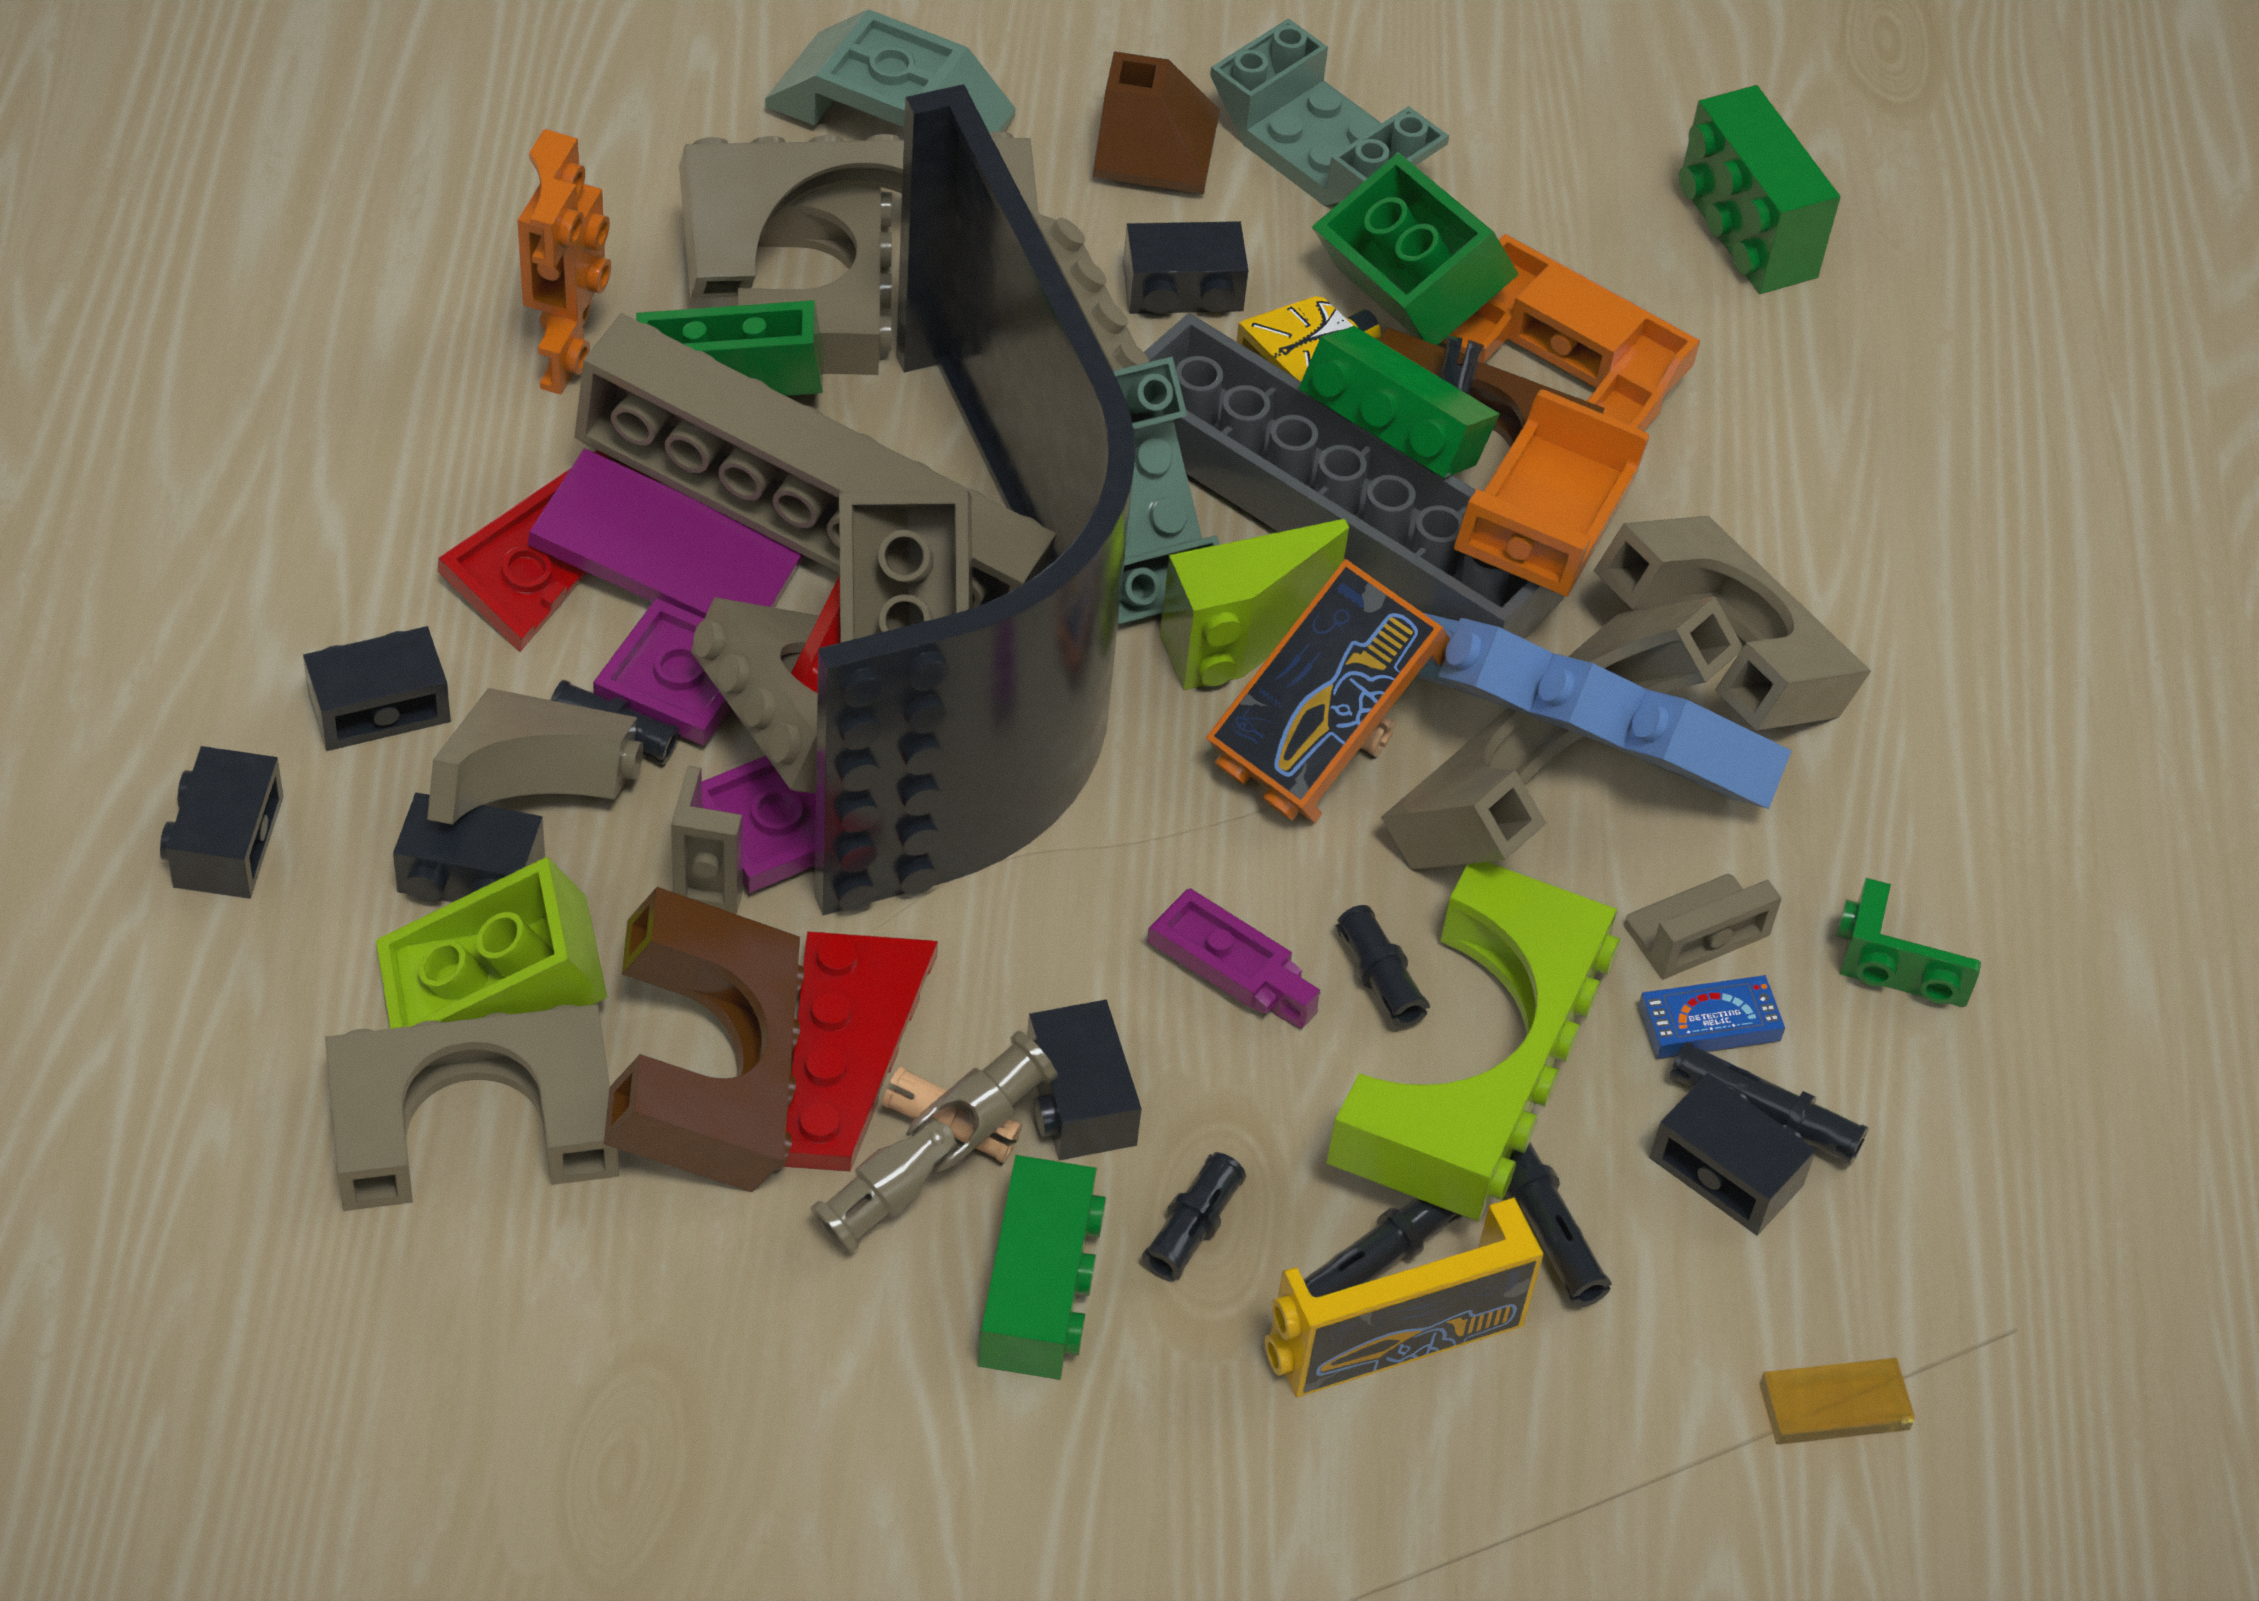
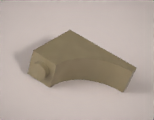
M488 688L433 759L427 819L453 825L461 816L478 806L500 799L524 795L574 794L615 800L626 781L637 778L641 767L643 742L634 741L637 717Z

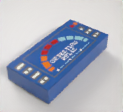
M1766 975L1642 992L1638 1005L1657 1059L1677 1056L1686 1041L1707 1052L1781 1041L1785 1030Z

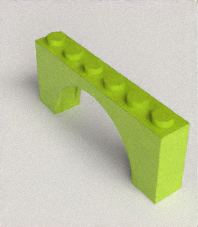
M1489 862L1467 864L1450 896L1440 942L1469 955L1485 966L1502 982L1514 998L1525 1024L1526 1038L1517 1050L1500 1064L1479 1075L1459 1081L1440 1084H1405L1381 1080L1359 1073L1335 1118L1326 1164L1479 1222L1490 1198L1494 1197L1502 1200L1507 1192L1516 1166V1162L1509 1159L1513 1150L1525 1153L1538 1119V1115L1531 1113L1535 1104L1543 1107L1547 1106L1558 1079L1559 1069L1553 1067L1555 1060L1559 1059L1567 1062L1570 1058L1580 1030V1025L1574 1023L1577 1015L1585 1018L1589 1017L1600 989L1601 981L1594 979L1597 971L1608 975L1613 966L1621 943V938L1611 935L1617 908Z

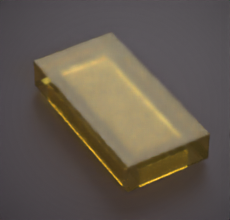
M1897 1358L1763 1372L1759 1383L1776 1445L1907 1431L1911 1429L1915 1420Z

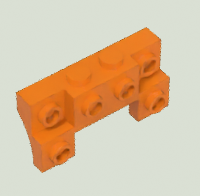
M543 129L529 152L530 161L538 173L540 184L517 220L523 306L543 311L539 317V323L545 334L538 346V354L550 357L546 372L540 381V389L561 395L573 374L580 375L582 373L583 360L590 352V343L584 340L583 326L590 313L593 295L595 292L601 294L605 290L610 278L611 260L605 258V242L609 232L610 220L608 216L603 215L602 189L584 184L585 167L579 165L578 138Z
M1504 234L1499 241L1519 275L1448 336L1463 338L1460 352L1463 354L1466 352L1468 340L1483 344L1484 349L1481 351L1479 361L1483 363L1509 339L1597 388L1587 399V402L1605 408L1604 415L1644 431L1660 414L1664 397L1694 365L1700 340L1511 236Z

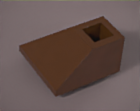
M1114 51L1105 90L1093 177L1204 194L1220 109L1169 59Z

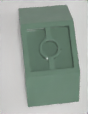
M870 9L818 32L765 98V107L814 126L834 101H838L904 127L906 96L962 84L967 88L989 133L1004 132L1014 119L1016 109L968 47Z
M1288 18L1211 67V79L1246 148L1323 206L1341 202L1396 153L1399 152L1416 166L1448 144L1449 135L1411 107H1406L1381 123L1325 82L1324 74L1328 47Z
M1173 356L1113 371L1128 404L1135 443V463L1118 624L1163 612L1169 555L1219 545L1217 535L1202 538L1173 420L1187 416Z

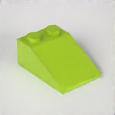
M1345 519L1169 555L1160 637L1183 691L1202 686H1218L1230 680L1242 678L1270 656L1344 561L1349 526Z
M548 856L376 939L390 1029L410 1027L424 1021L444 1023L477 1019L492 1013H507L511 1015L545 1011L560 1005L587 1006L608 998L587 897Z

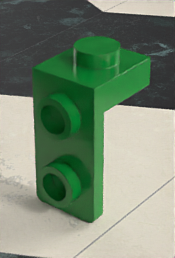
M1865 878L1858 901L1845 900L1838 923L1836 936L1847 939L1840 975L1861 980L1871 986H1884L1922 996L1935 1003H1948L1959 1007L1967 1006L1979 977L1981 962L1977 959L1880 934L1891 884Z

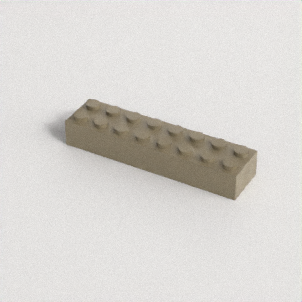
M620 313L583 360L575 439L840 573L839 492L969 491L972 496L973 608L1008 594L1036 577L1048 567L1057 533L1041 526L1036 520L1022 516L986 498L977 490L966 488L931 470L924 463L913 461L879 444L872 437L858 433L824 416L813 407L800 404L769 388L760 380L749 378L723 365L710 355L696 351L662 334L651 325L643 324Z

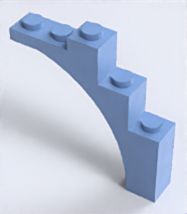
M1424 613L1445 629L1450 640L1446 647L1445 659L1439 666L1429 659L1415 678L1462 691L1549 722L1647 761L1727 798L1766 809L1770 808L1792 750L1687 699L1645 689L1594 663L1554 654L1498 626L1465 618L1455 621Z

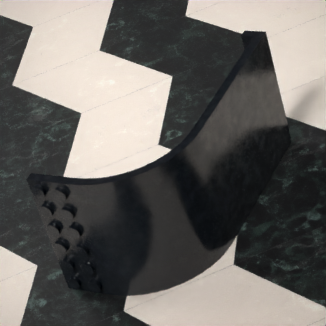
M964 84L905 97L896 357L904 373L930 366H938L1006 508L1036 520L1041 526L1057 534L1048 567L1036 577L1008 594L983 605L952 615L818 648L814 896L823 916L842 910H859L872 902L905 893H922L932 886L985 869L1030 844L1051 827L1075 801L1089 780L1099 759L1107 731L1135 463L1134 429L1128 404L1118 380Z

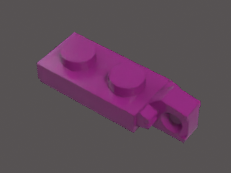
M1187 888L1148 928V943L1251 1009L1254 1007L1256 1011L1267 1014L1272 1009L1276 1016L1301 1029L1317 1014L1320 989L1301 978L1302 970L1291 961L1292 952L1195 890Z

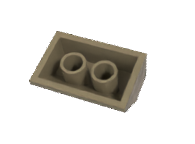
M969 491L839 492L841 642L952 615L973 608L972 496Z

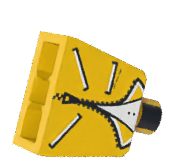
M1313 296L1239 322L1236 342L1299 381H1302L1321 336L1355 326L1379 340L1381 329L1376 317L1367 309H1362L1345 318L1325 298Z

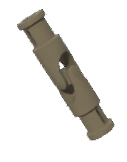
M1022 1031L1015 1032L1010 1037L1011 1046L984 1069L973 1068L912 1121L906 1132L907 1136L911 1134V1139L901 1140L891 1146L878 1149L855 1169L857 1177L828 1202L817 1201L810 1207L821 1226L845 1252L851 1255L858 1249L857 1240L887 1214L896 1216L919 1196L922 1186L934 1165L939 1166L936 1169L938 1172L955 1165L1014 1115L1013 1106L1042 1081L1050 1084L1058 1077V1073L1049 1058L1031 1038ZM956 1107L968 1114L973 1125V1133L969 1141L960 1149L954 1140V1133L951 1128L932 1117L939 1110ZM863 1199L868 1200V1203L852 1217H845V1214Z

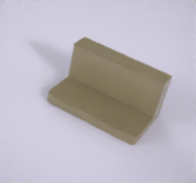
M688 766L671 823L673 892L737 914L743 894L742 815L702 808V768Z
M1725 874L1627 914L1624 927L1660 978L1664 980L1770 936L1782 897L1768 879L1743 889L1733 875Z

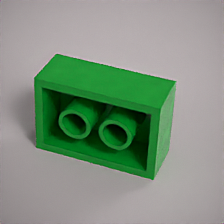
M1758 85L1698 100L1693 125L1689 130V142L1683 167L1679 171V184L1684 196L1693 201L1706 219L1710 232L1715 237H1719L1733 257L1738 271L1746 275L1759 295L1818 278L1841 198L1839 193Z
M1399 152L1312 226V229L1335 265L1343 274L1411 334L1434 345H1438L1519 275L1494 231Z

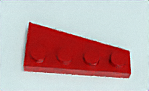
M596 450L594 452L600 456H603L613 462H616L626 468H629L639 474H642L662 484V482L620 462L619 460L599 450ZM570 469L438 558L437 572L519 652L524 649L588 573L527 545L530 530Z
M807 931L803 963L804 978L800 991L797 1019L800 1023V1033L794 1048L791 1074L796 1079V1088L792 1102L787 1110L786 1131L791 1134L792 1143L789 1156L783 1167L851 1172L879 1103V1093L887 1073H891L899 1053L900 1041L908 1021H911L926 976L931 973L937 958L938 941Z

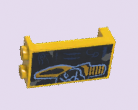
M1515 1198L1489 1205L1477 1249L1321 1297L1311 1296L1297 1267L1282 1271L1278 1297L1272 1300L1273 1323L1271 1334L1265 1337L1266 1353L1274 1372L1278 1376L1286 1375L1297 1398L1523 1327L1544 1254Z

